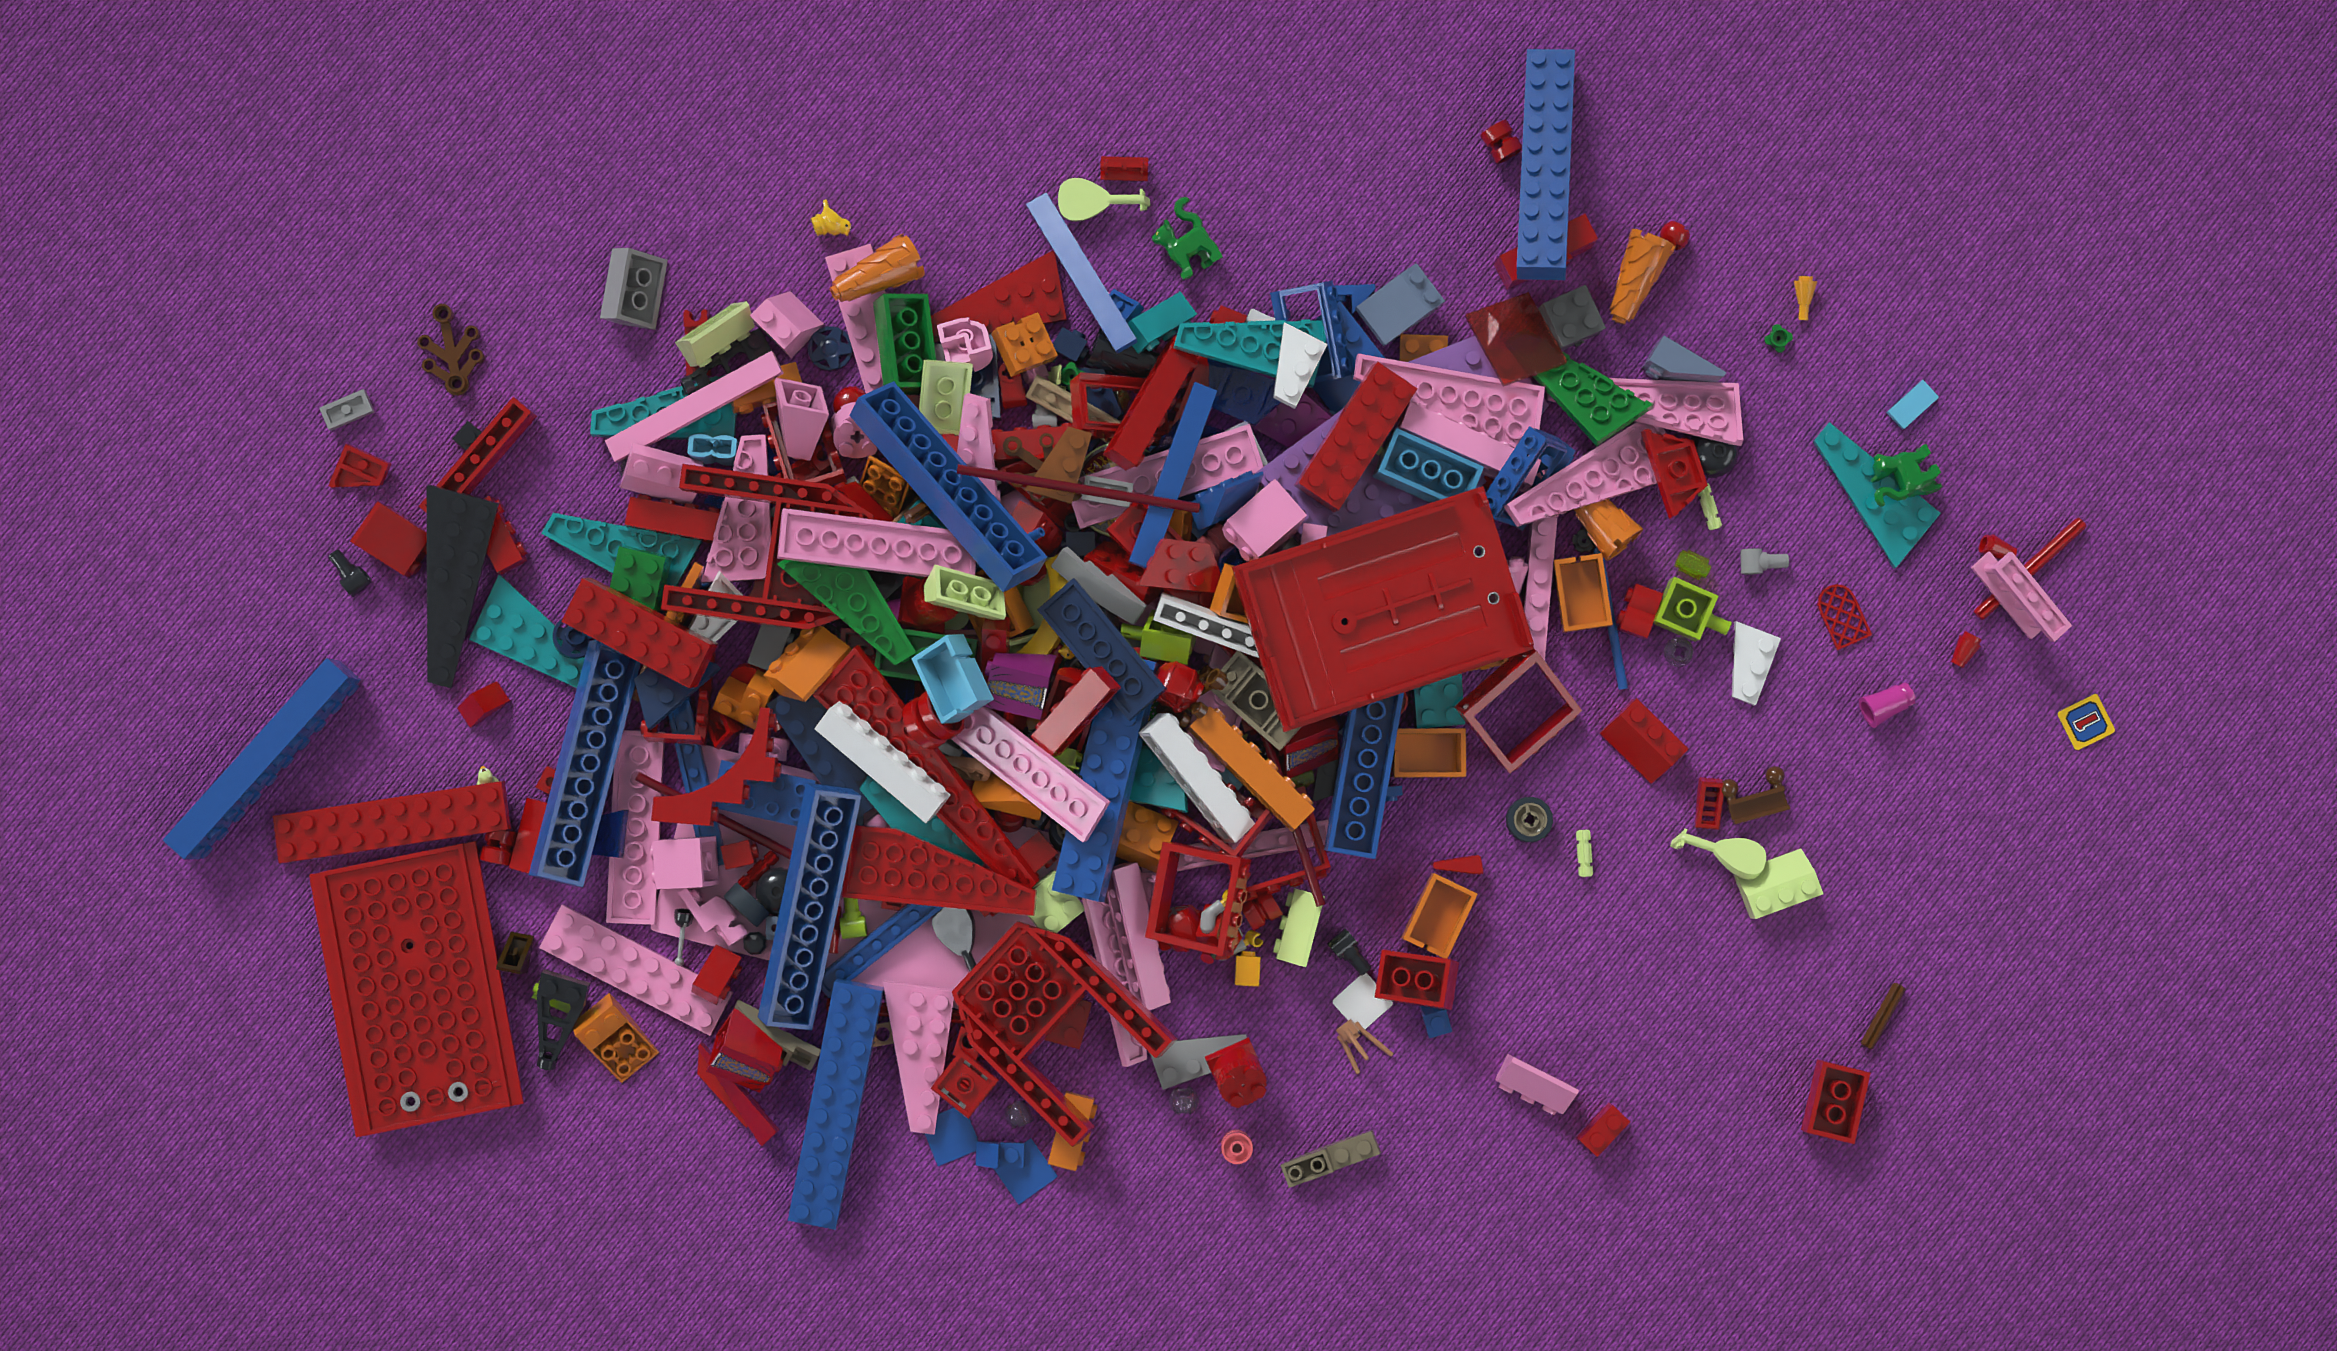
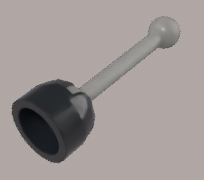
M684 908L675 909L674 912L675 923L680 927L678 957L675 959L677 966L684 965L682 956L685 928L692 924L694 918L692 912Z

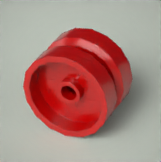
M927 691L922 693L920 697L908 702L902 712L904 725L909 735L917 744L928 750L940 747L948 739L954 738L964 729V719L955 723L941 724Z

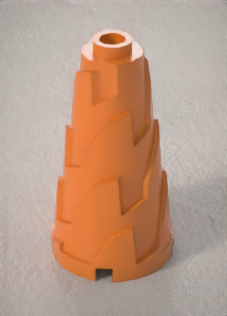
M1631 229L1615 294L1609 309L1611 311L1610 314L1613 316L1611 320L1622 325L1634 319L1641 303L1649 294L1653 284L1658 280L1669 257L1676 248L1671 242L1651 233L1642 236V230Z
M904 233L895 236L891 241L876 249V252L857 262L856 266L837 276L832 282V287L829 288L832 297L835 300L839 299L841 302H849L871 293L872 295L887 288H895L924 277V266L917 267V261L921 260L907 235L904 236Z
M1609 499L1574 509L1575 516L1588 531L1587 535L1606 561L1621 553L1627 548L1626 545L1630 541H1635L1643 532V528L1620 507L1617 508Z

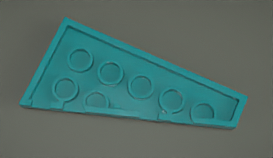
M1271 320L1210 324L1209 322L1180 323L1173 348L1276 378L1284 322L1324 343L1326 335L1323 320ZM1320 360L1306 387L1313 388Z
M724 376L711 377L709 378V380L714 382ZM682 386L658 392L657 395L650 397H640L635 401L625 404L619 403L594 410L591 416L590 435L592 437H612L687 397ZM728 403L663 439L689 440V436L695 434H705L712 438L720 435L735 438L737 413H733L731 403Z
M1829 422L1812 442L1826 464L1832 469L1837 477L1836 480L1846 491L1852 505L1868 530L1876 538L1877 544L1890 560L1889 563L1893 569H1895L1941 513L1919 495L1900 501L1885 495L1883 497L1885 505L1882 507L1877 505L1874 494L1880 487H1890L1898 492L1900 491L1894 474L1891 473L1884 479L1872 483L1871 479L1875 476L1872 468L1874 464L1873 457Z
M558 513L551 515L541 533L611 573L614 571L619 546H629L670 556L672 561L666 585L677 587L703 543L702 540Z
M499 574L469 640L577 688L585 657L571 659L562 656L555 648L552 640L555 624ZM557 639L559 645L562 646L563 641ZM574 650L572 653L578 654L579 652Z
M1143 745L1129 801L1188 813L1187 794L1150 747ZM1077 762L1076 767H1079L1081 770L1082 763ZM1074 770V773L1080 774V771Z
M869 775L866 777L859 789L891 828L900 829L983 866L985 862L936 815L925 823Z

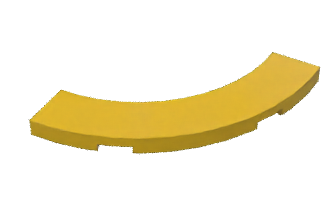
M1058 555L1044 562L1050 583L1049 599L1068 583L1063 576L1051 567ZM1043 619L1032 639L1016 654H1050L1054 648H1057L1062 639L1048 622Z

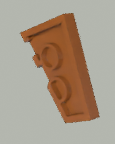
M1068 427L1034 477L1078 484L1092 433ZM1027 486L1025 491L1068 504H1072L1075 494L1034 486Z

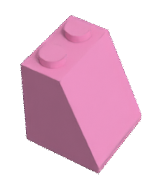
M791 291L767 298L750 315L756 325L790 358L810 340L817 330L824 326V323Z
M776 377L774 383L779 423L787 456L797 460L804 459L810 461L829 416L822 388Z
M1274 479L1232 515L1224 524L1222 531L1225 538L1239 549L1242 558L1246 561H1252L1267 556L1295 535L1307 514L1279 482Z
M716 836L652 841L653 845L650 849L651 858L654 860L652 880L656 889L697 888L719 884Z

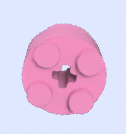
M856 402L843 405L836 414L834 413L830 422L835 447L844 457L863 458L874 455L877 452V447L849 416Z

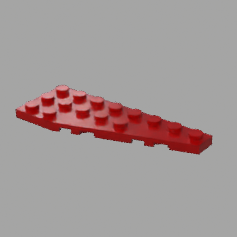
M855 825L843 881L842 897L1034 916L1037 890L900 829Z

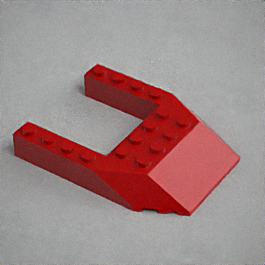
M682 464L679 488L682 491L776 504L762 598L664 585L662 610L806 630L840 619L777 565V563L784 560L777 559L782 510L785 508L872 520L874 519L873 514L829 484Z
M1017 921L953 989L952 994L955 1003L958 1005L961 1021L964 1022L969 1044L1074 1147L1080 1144L1095 1126L1027 1058L1089 992L1155 1059L1161 1057L1177 1041V1038L1109 970L1069 937Z

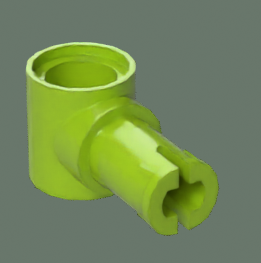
M843 897L845 913L840 918L842 939L867 936L865 915H862V911H859L858 899Z

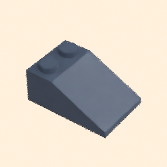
M1416 263L1359 304L1355 310L1384 347L1434 313L1445 300Z
M1663 336L1655 344L1642 366L1646 370L1645 374L1655 380L1660 378L1661 380L1718 382L1726 374L1724 370L1666 336Z

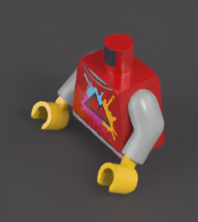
M1228 889L1224 891L1221 901L1217 900L1213 904H1205L1196 932L1197 941L1218 946ZM1238 928V945H1235L1233 956L1245 950L1249 944L1254 947H1260L1263 944V940L1256 938L1260 933L1249 930L1245 935V939L1242 940L1243 933ZM1202 952L1200 956L1201 960L1207 964L1214 963V960L1224 961L1232 957L1219 956L1207 952Z

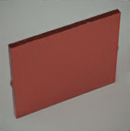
M1529 292L1465 314L1469 326L1503 387L1567 364L1563 352Z

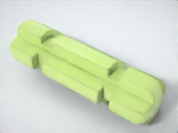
M1708 484L1698 496H1701L1702 510L1705 518L1708 519L1706 521L1708 529L1715 530L1720 528L1722 523L1720 517H1717L1718 510L1713 495H1710L1712 491Z
M1590 830L1576 831V840H1579V844H1577L1578 863H1580L1578 873L1580 877H1590L1593 875V866H1590V863H1592L1591 843H1589V840H1591Z

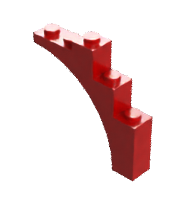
M760 707L757 726L748 747L740 759L723 776L711 784L690 793L653 797L651 821L714 826V821L717 822L719 817V807H715L716 802L745 804V799L749 800L750 785H747V780L776 783V779L781 777L782 764L778 763V758L769 757V752L773 753L774 738H771V728L776 726V714H773V709Z

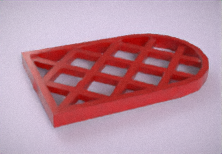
M1835 584L1822 590L1818 596L1817 606L1836 650L1855 644L1857 641L1872 635L1857 599L1849 588L1844 585ZM1837 587L1845 590L1843 597L1835 594ZM1833 588L1832 592H1829L1827 590ZM1824 593L1831 595L1828 604L1821 601ZM1848 593L1852 597L1853 601L1846 598ZM1833 597L1842 600L1839 608L1831 605ZM1845 601L1853 604L1850 612L1842 609ZM1821 605L1826 606L1824 613L1822 611ZM1855 606L1860 616L1853 614ZM1829 608L1837 610L1835 619L1827 616ZM1840 612L1849 615L1846 623L1838 620ZM1851 617L1860 619L1857 627L1849 625ZM1826 619L1833 621L1831 629ZM1862 621L1867 631L1860 629ZM1836 623L1844 626L1842 634L1834 631ZM1847 627L1856 630L1853 638L1845 636ZM1858 632L1866 634L1865 636L1856 639ZM1834 635L1840 637L1838 644L1834 638ZM1843 638L1851 641L1841 646Z

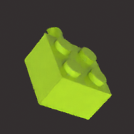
M1673 577L1669 579L1653 624L1696 642L1700 640L1706 627L1726 636L1732 622L1712 614L1718 595Z
M1151 610L1144 627L1122 623L1121 633L1125 638L1141 641L1140 656L1154 661H1178L1182 664H1188L1196 643V635L1154 621L1153 618L1156 610Z

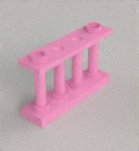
M1987 552L1971 567L2029 639H2033L2042 630L2050 641L2055 642L2072 626L2013 552H2008L1999 561L1996 560L1991 552Z

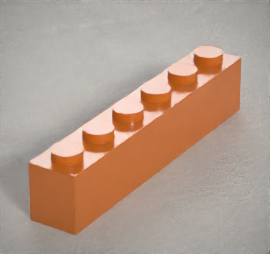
M1209 706L1206 715L1200 719L1197 718L1187 730L1277 819L1293 832L1315 810L1312 806L1313 801L1304 793L1300 795L1294 789L1296 787L1294 782L1287 776L1283 778L1277 772L1278 767L1270 759L1265 760L1259 754L1261 751L1254 743L1250 742L1248 744L1242 738V731L1235 725L1230 726L1224 720L1226 716L1218 708L1213 709Z

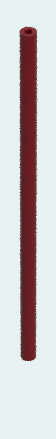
M958 464L956 473L1199 513L1200 503Z
M1260 734L1267 758L1278 767L1277 772L1284 778L1274 745ZM1299 825L1292 834L1316 907H1319L1326 903Z
M641 772L635 778V781L665 796L682 794ZM719 813L717 823L789 860L791 859V849Z

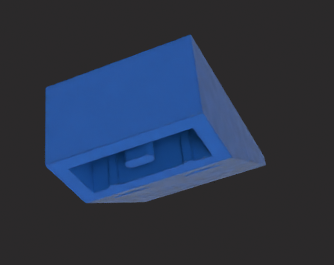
M1252 470L1234 479L1230 478L1208 488L1206 491L1196 494V500L1192 502L1200 503L1199 513H1191L1198 530L1229 519L1250 501L1257 492L1264 475L1263 471L1254 475Z

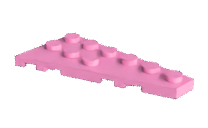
M766 435L741 436L733 471L769 476ZM725 497L701 583H712L718 571L730 582L765 580L772 535L770 503Z
M883 980L910 1131L935 1135L940 1096L930 1088L944 1072L954 1003L953 990Z

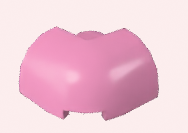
M967 317L937 325L946 361L972 363L975 372L983 369L990 363L993 358V351L989 334L984 324L971 321Z

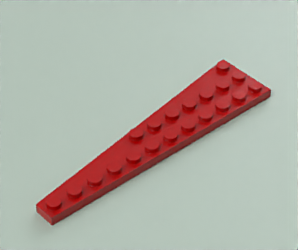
M859 644L855 646L816 690L813 696L827 710L838 701L848 705L860 719L867 721L873 730L879 735L886 737L892 746L898 751L905 753L912 763L924 769L931 779L940 783L950 794V797L937 812L936 816L994 872L1032 888L1040 879L939 748L933 750L925 749L917 744L909 735L902 717L905 704Z

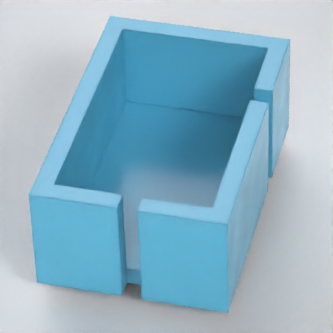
M964 634L946 635L911 658L941 724L959 722L972 714L974 710H978L994 700L975 658L969 657L973 653Z

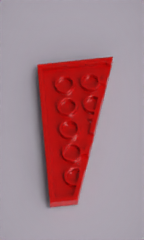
M1053 250L931 315L934 344L941 343L937 325L960 318L969 317L971 321L984 324L988 334H991L997 327L1013 321L1016 325L1021 318L1037 312L1044 325L1067 321L1055 252Z

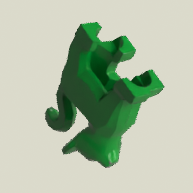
M1188 197L1178 199L1175 203L1174 211L1181 220L1193 223L1192 230L1177 239L1173 227L1166 219L1164 224L1152 236L1153 243L1163 246L1170 259L1182 270L1180 274L1182 281L1193 276L1192 267L1189 259L1198 254L1201 257L1203 269L1212 266L1214 262L1223 258L1216 243L1208 236L1203 227L1201 218L1196 213L1184 211V206L1189 202Z
M1927 444L1917 448L1915 452H1901L1893 457L1877 454L1873 457L1874 464L1872 468L1875 476L1871 479V482H1877L1892 473L1900 489L1899 492L1890 487H1880L1874 494L1877 505L1880 507L1885 505L1883 499L1885 495L1900 501L1917 495H1928L1942 488L1941 483L1938 484L1935 481L1941 473L1937 464L1930 466L1926 472H1922L1918 465L1931 454Z

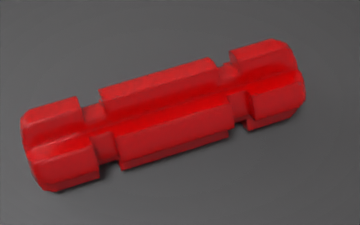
M773 851L766 853L763 856V860L760 859L747 871V875H743L738 880V884L745 890H748L754 881L757 882L770 869L771 865L774 866L779 861L776 853Z

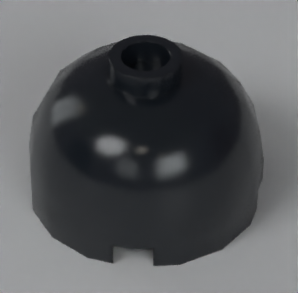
M1699 436L1694 440L1706 477H1721L1729 473L1736 465L1739 456L1738 446Z
M787 868L770 869L757 882L755 890L757 901L770 914L779 916L788 873Z

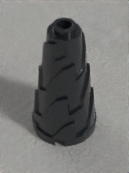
M1100 328L1092 344L1093 353L1089 352L1086 364L1115 374L1121 373L1129 377L1147 378L1160 353L1154 350L1148 352L1146 349L1138 354L1133 346H1130L1116 354Z

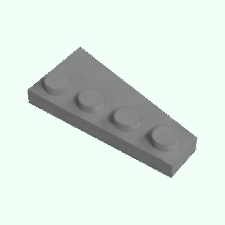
M1246 1034L1176 1041L1161 1057L1155 1059L1151 1055L1162 1089L1164 1090L1211 1073L1205 1056L1246 1039Z

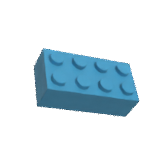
M1395 428L1387 437L1372 477L1432 503L1475 489L1484 467Z

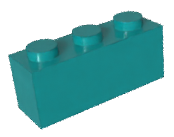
M1181 291L1133 318L1128 323L1138 341L1132 345L1138 354L1146 349L1150 352L1160 344L1159 341L1164 340L1167 342L1177 334L1176 331H1178L1180 323H1192L1191 320L1197 313Z

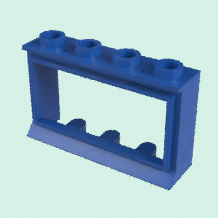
M1333 280L1271 292L1275 320L1289 321L1291 312L1286 307L1284 296L1317 290L1333 373L1316 376L1315 382L1350 376L1351 362L1346 354L1347 340L1345 334L1342 333V314L1337 306L1338 292L1335 285H1333Z
M1529 426L1486 491L1494 520L1516 526L1509 514L1504 512V506L1510 503L1547 445L1560 450L1555 459L1547 454L1541 457V462L1548 467V470L1542 479L1538 476L1535 477L1532 485L1534 487L1565 468L1576 450L1557 436ZM1527 524L1519 526L1517 528L1523 531Z

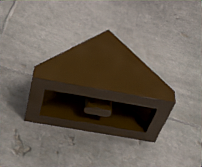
M510 932L496 970L516 974L528 973L534 936Z

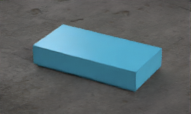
M1921 380L1886 413L1903 430L1937 400L1939 396L1924 380Z

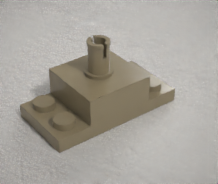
M1237 650L1221 669L1229 680L1227 686L1223 690L1212 689L1211 691L1281 751L1301 727L1283 732L1262 667L1256 665L1243 652Z

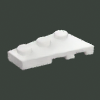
M718 571L708 590L742 595L720 571ZM694 615L688 628L716 642L737 621Z

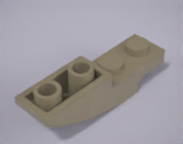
M740 1000L737 1001L734 1008L742 1012L783 1048L781 1059H783L784 1066L790 1060L811 1071L821 1049L779 1029V1027L766 1026L758 1018V1009Z
M1373 1130L1323 1146L1289 1160L1280 1166L1290 1188L1327 1175L1345 1166L1379 1155L1381 1150Z

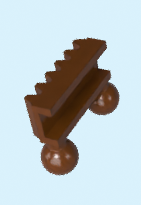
M1772 766L1766 771L1765 778L1769 784L1773 785V789L1736 798L1739 790L1736 781L1733 779L1722 781L1724 783L1722 793L1727 798L1726 802L1733 824L1790 809L1784 793L1785 788L1782 784L1785 778L1782 768Z

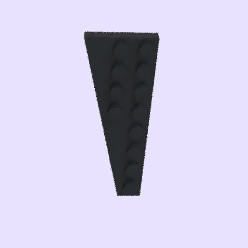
M428 484L426 489L427 682L452 688L499 503Z

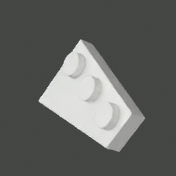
M1285 322L1282 330L1273 398L1295 409L1327 344Z
M1735 621L1732 697L1755 706L1781 638Z

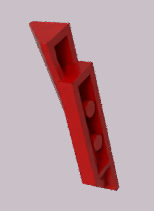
M703 1042L698 1045L697 1075L746 1128L749 1127L758 1143L763 1146L780 1129L743 1086L706 1072L712 1051Z

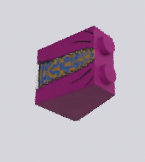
M995 653L993 661L987 662L985 675L989 676L987 686L994 700L983 707L1041 720L1048 698L1056 655Z

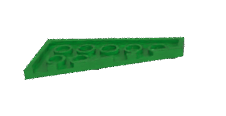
M1525 329L1506 341L1505 347L1541 386L1545 387V391L1596 446L1653 408V403L1648 400L1643 401L1639 399L1629 389L1625 391L1615 385L1613 380L1581 362L1579 364L1570 359V355L1563 351L1560 353L1549 347V343Z
M785 559L777 563L778 566L895 666L916 654L915 649L866 569Z

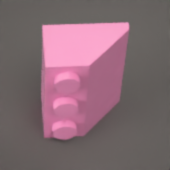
M632 443L620 488L660 499L673 500L675 503L683 505L685 503L691 504L697 493L682 491L679 488L682 464L703 466V461Z
M1507 1054L1495 1079L1500 1083L1499 1088L1511 1094L1515 1090L1522 1094L1521 1099L1531 1104H1534L1535 1101L1543 1104L1542 1109L1552 1115H1555L1556 1112L1564 1114L1579 1092L1575 1087Z

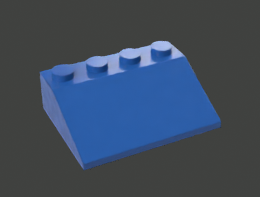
M1341 301L1337 302V306L1342 314V333L1345 334L1347 340L1345 349L1347 357H1349L1351 362L1350 376L1315 382L1313 386L1314 391L1328 409L1335 413L1345 408L1361 383L1353 379L1356 356L1364 354L1384 358ZM1320 315V316H1319L1316 320H1314V321L1323 320V319H1322V315ZM1326 346L1321 356L1316 376L1333 373L1328 346Z

